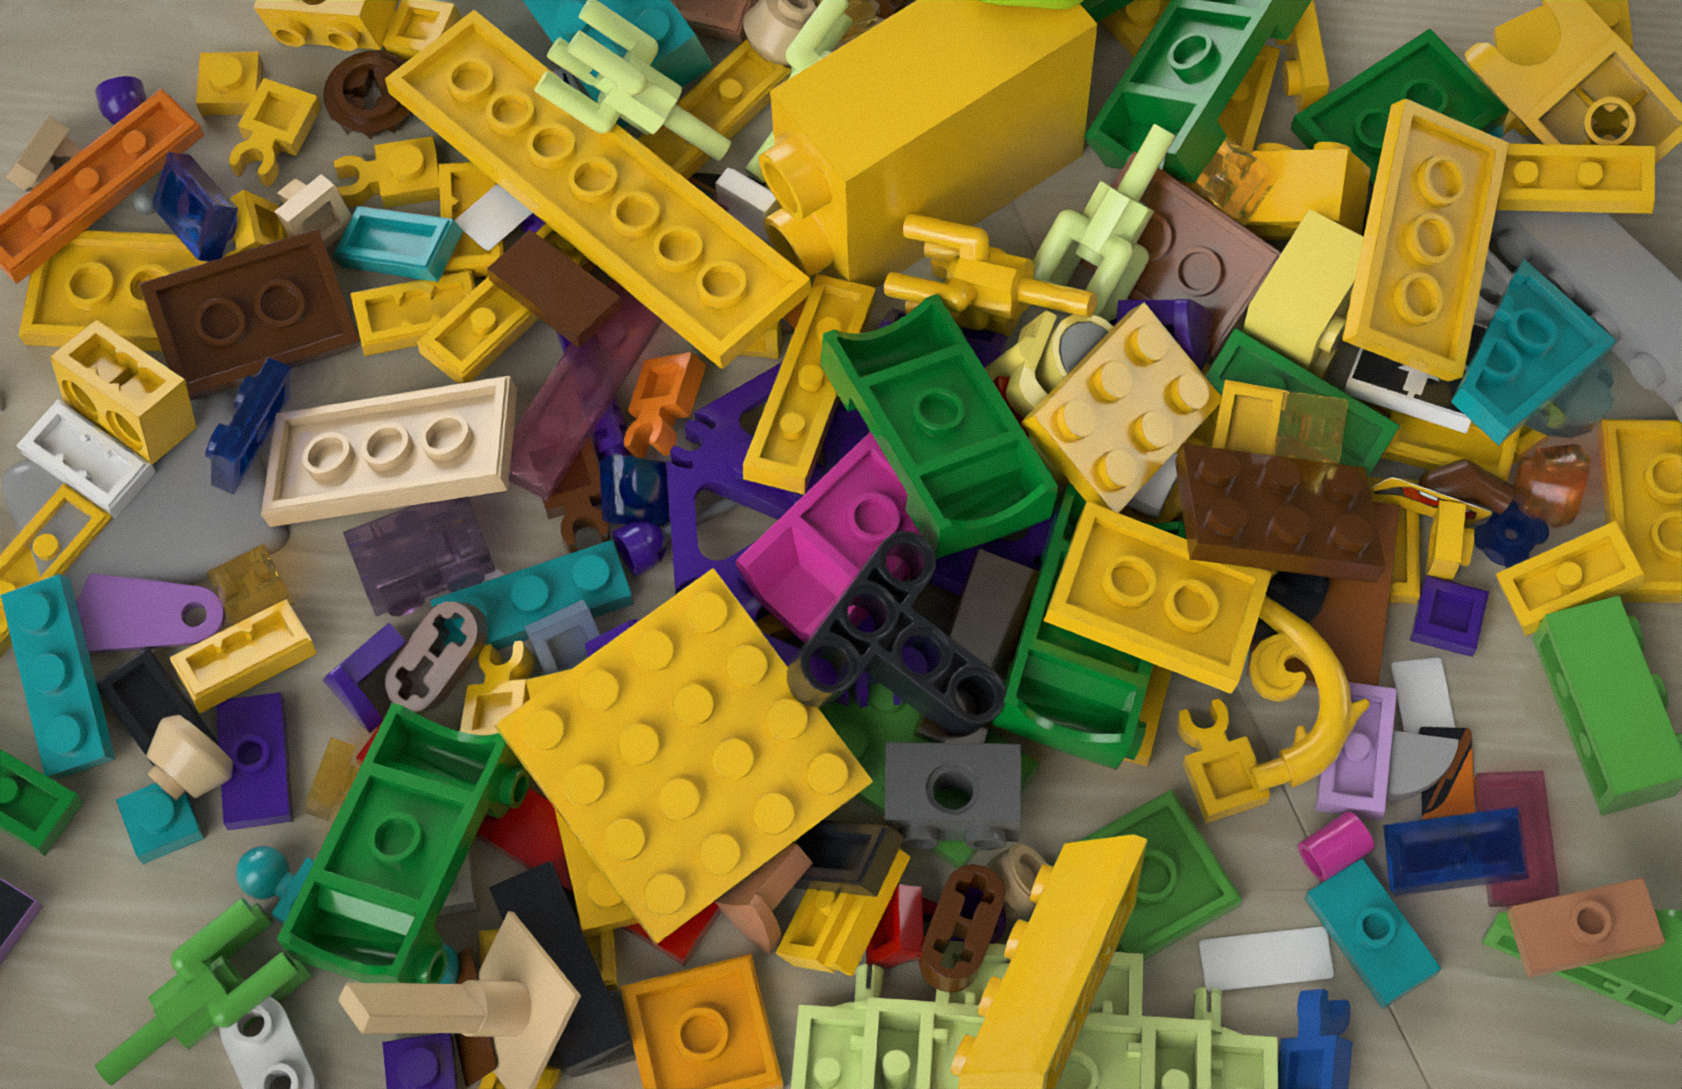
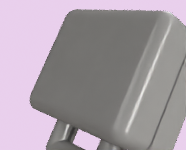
M227 389L190 401L197 428L152 465L156 471L153 477L115 519H111L63 575L71 580L75 600L80 596L87 577L91 573L193 586L274 554L285 546L289 537L288 526L269 527L261 516L267 473L239 401L233 392ZM30 459L8 468L1 481V488L17 534L23 530L64 483ZM67 501L34 538L35 540L42 534L55 536L60 543L59 554L52 560H41L33 551L34 540L30 544L40 577L91 520V517Z

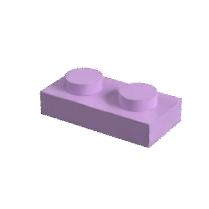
M1348 682L1351 689L1352 702L1366 698L1370 701V706L1358 719L1337 760L1322 774L1318 775L1315 811L1339 815L1350 811L1359 818L1381 821L1386 805L1397 689Z

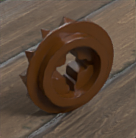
M382 51L360 52L341 61L329 74L323 91L324 104L331 121L337 122L347 135L355 131L363 133L369 139H372L375 132L389 130L396 133L398 124L405 118H413V113L389 94L385 78L402 66L405 61L396 55ZM372 80H376L377 87L380 89L382 96L377 98L373 109L368 110L363 97H366L369 93V88H372Z

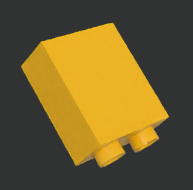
M916 0L770 90L774 146L760 154L758 161L768 187L779 202V210L764 219V227L774 250L809 278L822 271L826 276L877 288L885 283L886 277L890 272L901 273L925 257V242L906 238L903 234V226L908 214L913 213L974 226L1082 157L1097 33V23L1080 4L1068 9H1049L988 4L980 0Z

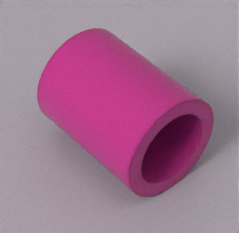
M1350 811L1344 812L1298 843V851L1311 873L1321 882L1326 881L1355 863L1375 848L1374 841L1366 826Z

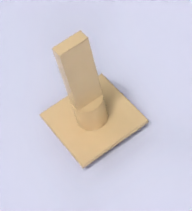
M508 911L479 970L478 980H468L462 984L346 983L338 1001L361 1034L461 1033L467 1037H491L497 1063L496 1069L493 1072L506 1089H535L581 995L514 912Z

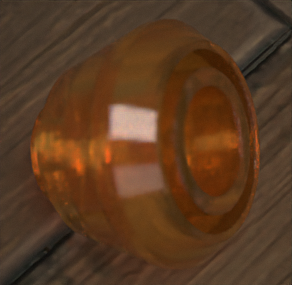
M1578 444L1537 448L1533 459L1523 456L1519 462L1513 484L1517 488L1516 494L1523 495L1522 508L1554 529H1559L1573 523L1586 489L1590 457Z

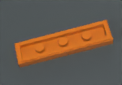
M162 88L0 214V268L17 285L204 137L200 124Z

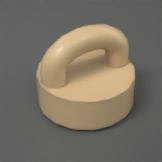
M1024 844L1011 846L986 865L1003 881L1006 892L1003 907L1006 917L1010 919H1019L1034 911L1037 904L1030 901V894L1043 863H1046L1038 852Z

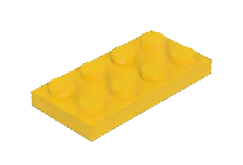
M1406 98L1391 105L1342 341L1447 382L1463 377L1509 142Z

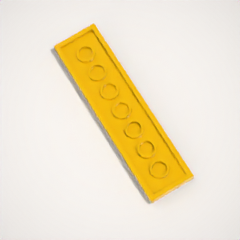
M471 11L385 78L388 92L391 96L721 369H724L811 294V280L807 275L617 123L610 132L605 134L597 133L536 93L534 89L542 75L547 70L552 74L554 73L477 11Z

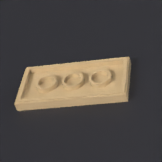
M510 376L276 413L261 516L269 527L508 491L517 400L516 385Z

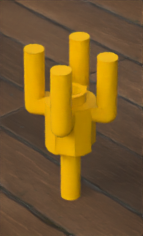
M913 213L908 214L905 219L903 234L906 238L925 242L924 255L926 258L950 263L946 283L897 272H890L884 283V293L886 296L906 300V314L915 309L925 298L938 294L959 327L975 331L987 327L990 314L1018 320L1021 313L1028 310L1030 304L1089 318L1094 314L1097 305V294L1095 292L1033 279L1035 268L1033 261L1006 254L1000 248L989 246V236L984 229Z

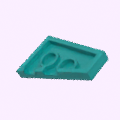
M1523 258L1509 280L1451 403L1496 444L1500 445L1602 360L1617 340Z

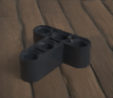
M900 531L891 534L874 550L793 657L787 669V684L790 692L799 702L809 707H823L832 704L865 671L942 731L952 736L962 737L976 733L1002 712L1005 705L1006 689L1002 679L993 669L911 607L930 581L936 569V556L932 546L923 536L910 531ZM897 556L903 559L910 568L911 581H901L895 578L887 568L886 557ZM858 606L867 610L874 621V632H862L856 629L848 617V607ZM904 646L913 647L924 655L927 662L926 674L916 673L905 665L902 658V648ZM820 657L829 661L837 674L836 684L827 685L817 681L809 668L810 658ZM957 687H966L974 692L980 703L978 715L969 714L959 706L956 699Z

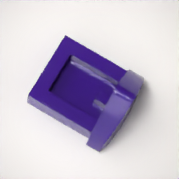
M1191 299L1118 300L1116 324L1131 309L1145 302L1194 364L1202 371L1208 356L1212 330V314L1206 308Z
M390 622L330 671L322 680L369 734L381 724L383 719L358 685L396 654L406 643Z

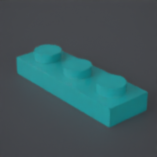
M613 540L430 600L432 608L444 602H468L478 607L484 614L488 624V638L484 645L491 644L496 650L514 645L515 641L523 642L529 640L524 628L525 626L581 600L585 602L593 618L634 604ZM463 617L445 620L444 625L450 631L449 637L444 642L445 647L451 642H465L467 636L461 631V626L465 621Z
M58 574L1 594L44 775L53 780H59L116 760L70 578Z

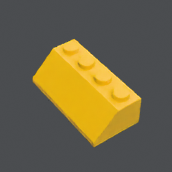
M1133 834L1064 843L1054 867L1043 863L1030 894V901L1037 904L1029 922L1021 919L1016 921L1005 948L1004 957L1011 960L1003 979L992 976L982 995L978 1015L985 1017L978 1035L973 1037L965 1034L955 1054L951 1074L959 1077L958 1089H1056L1136 905L1147 839Z

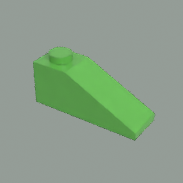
M1654 909L1666 942L1658 950L1554 972L1553 974L1675 1025L1682 1018V912L1674 909H1662L1661 911ZM1507 912L1498 913L1486 930L1481 943L1521 960Z

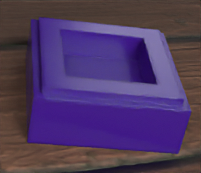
M1426 575L1422 584L1409 641L1473 657L1477 650L1490 591Z

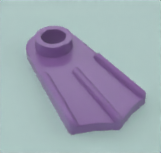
M91 573L88 575L83 590L76 600L89 654L143 650L146 647L156 649L195 645L219 633L225 621V609L219 597L213 591L201 586ZM199 607L206 609L207 617L201 625L195 627L186 625V616L192 609Z

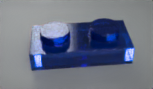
M168 152L153 197L152 207L197 260L210 262L220 259L223 256L227 242L235 234L239 208L191 155Z
M268 357L257 377L247 375L243 380L234 401L236 413L229 425L223 423L217 425L206 448L205 457L211 459L212 486L233 495L235 494L273 428L276 413H281L289 400L291 366Z
M1518 807L1383 825L1390 890L1395 896L1530 879L1522 814Z

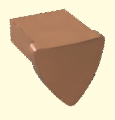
M790 844L714 902L747 939L763 952L770 955L782 940L779 924L772 911L813 862L798 844Z

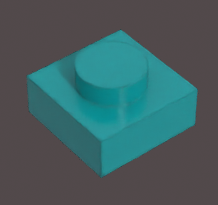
M154 783L116 799L135 854L142 864L205 839L190 797L186 791L178 800H175L159 785Z

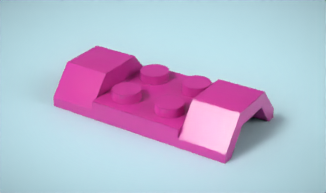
M871 431L736 560V566L756 600L803 643H805L866 559L887 537L900 531H910L921 535L906 511L908 494ZM897 556L886 557L887 568L895 578L901 581H908L911 578L910 568L903 559ZM848 607V617L855 628L870 615L867 610L861 607Z

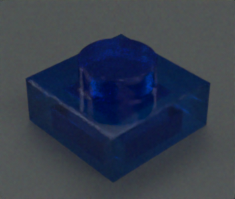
M614 453L599 461L602 520L604 522L627 525L631 522L648 521L658 527L670 522L666 462Z

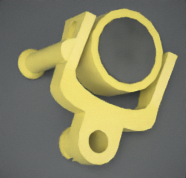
M1046 310L1020 330L1017 344L984 369L992 381L997 376L1010 377L1006 389V398L1011 407L1025 419L1114 326L1105 319L1095 315L1089 318L1072 314L1053 327L1057 315ZM1029 435L1030 442L1045 466L1052 473L1054 480L1058 481L1065 477L1034 438Z

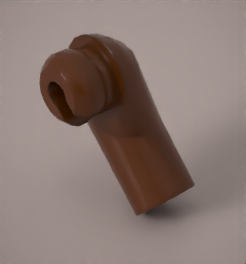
M1468 459L1432 468L1423 474L1418 484L1420 487L1463 502L1474 499L1499 515L1507 509L1517 491V488Z

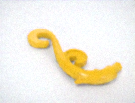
M1264 569L1266 571L1272 572L1271 578L1275 576L1278 572L1276 570ZM1266 595L1259 618L1278 634L1261 641L1252 652L1249 666L1252 685L1265 699L1282 702L1294 698L1301 691L1306 675L1303 671L1289 672L1285 669L1284 664L1289 659L1297 658L1310 668L1314 675L1319 694V710L1317 719L1310 732L1307 734L1305 727L1299 725L1296 728L1293 744L1291 747L1279 750V758L1250 767L1251 778L1258 792L1287 782L1293 788L1322 774L1337 760L1358 719L1370 706V701L1366 698L1352 702L1351 689L1343 666L1329 644L1309 623Z

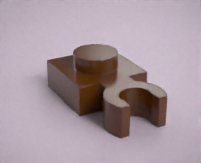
M590 437L530 454V461L548 520L565 515L562 519L560 530L566 550L569 553L578 551L575 534L583 527L595 528L599 533L601 543L611 540L607 517L600 509L593 507L609 502Z

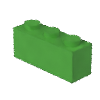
M1619 595L1545 614L1532 640L1600 815L1603 816L1676 796L1682 788V734H1675L1667 715L1668 696L1664 683L1658 674L1650 673L1642 653L1644 650V636L1636 617L1632 614L1627 615Z

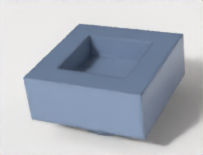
M583 600L524 627L545 675L576 667L588 658L585 643L600 636L590 610Z

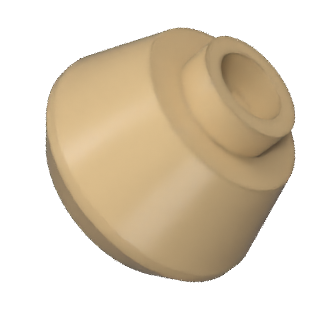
M760 0L753 5L743 19L744 31L751 47L770 62L791 66L785 57L786 50L817 9L813 0Z
M180 715L166 717L159 722L146 757L155 765L146 775L175 800H178L185 791L196 799L232 778L233 761L195 725Z

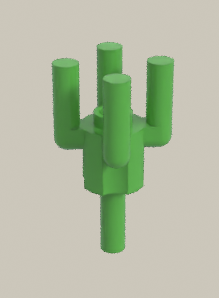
M240 898L172 953L171 966L178 974L148 997L156 1017L95 1064V1067L100 1076L109 1085L113 1086L173 1037L177 1038L185 1048L190 1050L217 1027L228 1028L234 1025L269 996L280 1003L310 979L313 973L305 963L296 961L293 958L291 959L282 951L248 979H243L228 959L272 925L273 921L260 904L255 903L251 907L244 898ZM261 1017L249 1019L243 1029L248 1028Z

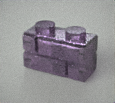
M468 497L412 505L343 532L376 617L387 612L391 616L410 614L423 606L425 603L424 598L447 589L452 593L482 583L485 580L486 574L496 571Z

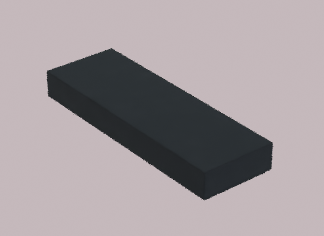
M550 860L489 887L502 920L504 921L508 911L514 912L581 995L556 1045L567 1073L571 1074L631 1047L552 861Z

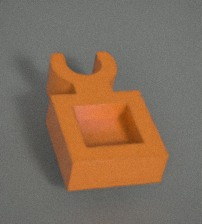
M693 352L644 360L628 408V412L636 420L629 426L624 436V447L637 459H645L650 444L663 456L670 455V450L673 445H676L677 433L673 429L676 419L690 417L706 368V364Z

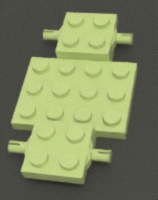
M950 941L947 950L942 954V966L949 969L955 968L957 962L961 961L960 952L964 942ZM989 943L981 968L974 982L964 990L952 993L936 989L935 1002L881 998L884 969L872 964L871 988L867 989L868 964L859 965L855 971L854 1002L834 1007L799 1005L791 1089H958L959 1077L951 1074L952 1063L965 1034L973 1037L978 1035L985 1017L978 1015V1008L984 990L992 976L1003 979L1011 962L1010 959L1004 957L1006 945ZM1115 952L1056 1089H1278L1277 1037L1242 1035L1226 1027H1221V999L1223 994L1216 988H1211L1209 1012H1207V987L1198 988L1193 992L1194 1019L1142 1016L1143 954Z

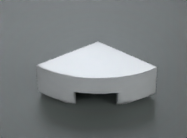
M1393 731L1386 800L1410 799L1436 784L1450 769L1458 748L1459 739Z

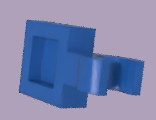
M1325 989L1303 990L1300 992L1297 1002L1298 1035L1295 1038H1281L1278 1089H1348L1353 1042L1339 1035L1343 1034L1349 1025V1001L1345 999L1328 1001V991Z

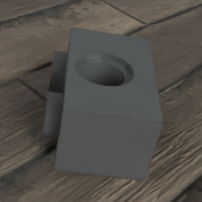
M886 742L885 825L891 826L905 838L901 846L909 849L934 848L939 845V841H966V846L972 849L996 850L1005 847L1006 842H1019L1021 827V744ZM957 788L969 796L970 802L963 808L950 810L940 806L936 802L935 796L944 789Z

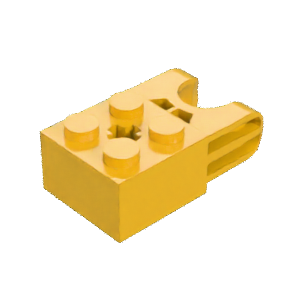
M1541 0L1545 9L1556 21L1560 31V42L1557 50L1549 59L1541 64L1533 66L1515 64L1507 60L1489 43H1475L1464 53L1469 67L1540 144L1655 146L1656 165L1682 142V103L1619 35L1614 33L1585 0ZM1600 109L1607 114H1612L1618 109L1626 118L1620 124V127L1626 132L1618 139H1615L1610 134L1599 138L1592 130L1598 125V122L1592 118L1593 115Z

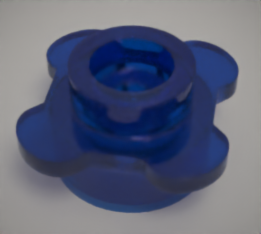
M1514 500L1511 501L1501 515L1492 511V516L1485 524L1476 526L1474 529V545L1478 549L1483 550L1492 562L1506 568L1530 559L1529 555L1533 548L1538 544L1545 543L1549 537L1547 523L1540 518L1532 519L1521 512L1517 502ZM1513 530L1516 533V538H1507L1505 531Z

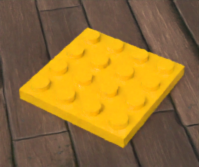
M714 568L495 725L497 731L655 945L873 783V780L819 708L809 707L799 702L792 695L787 684L788 667Z

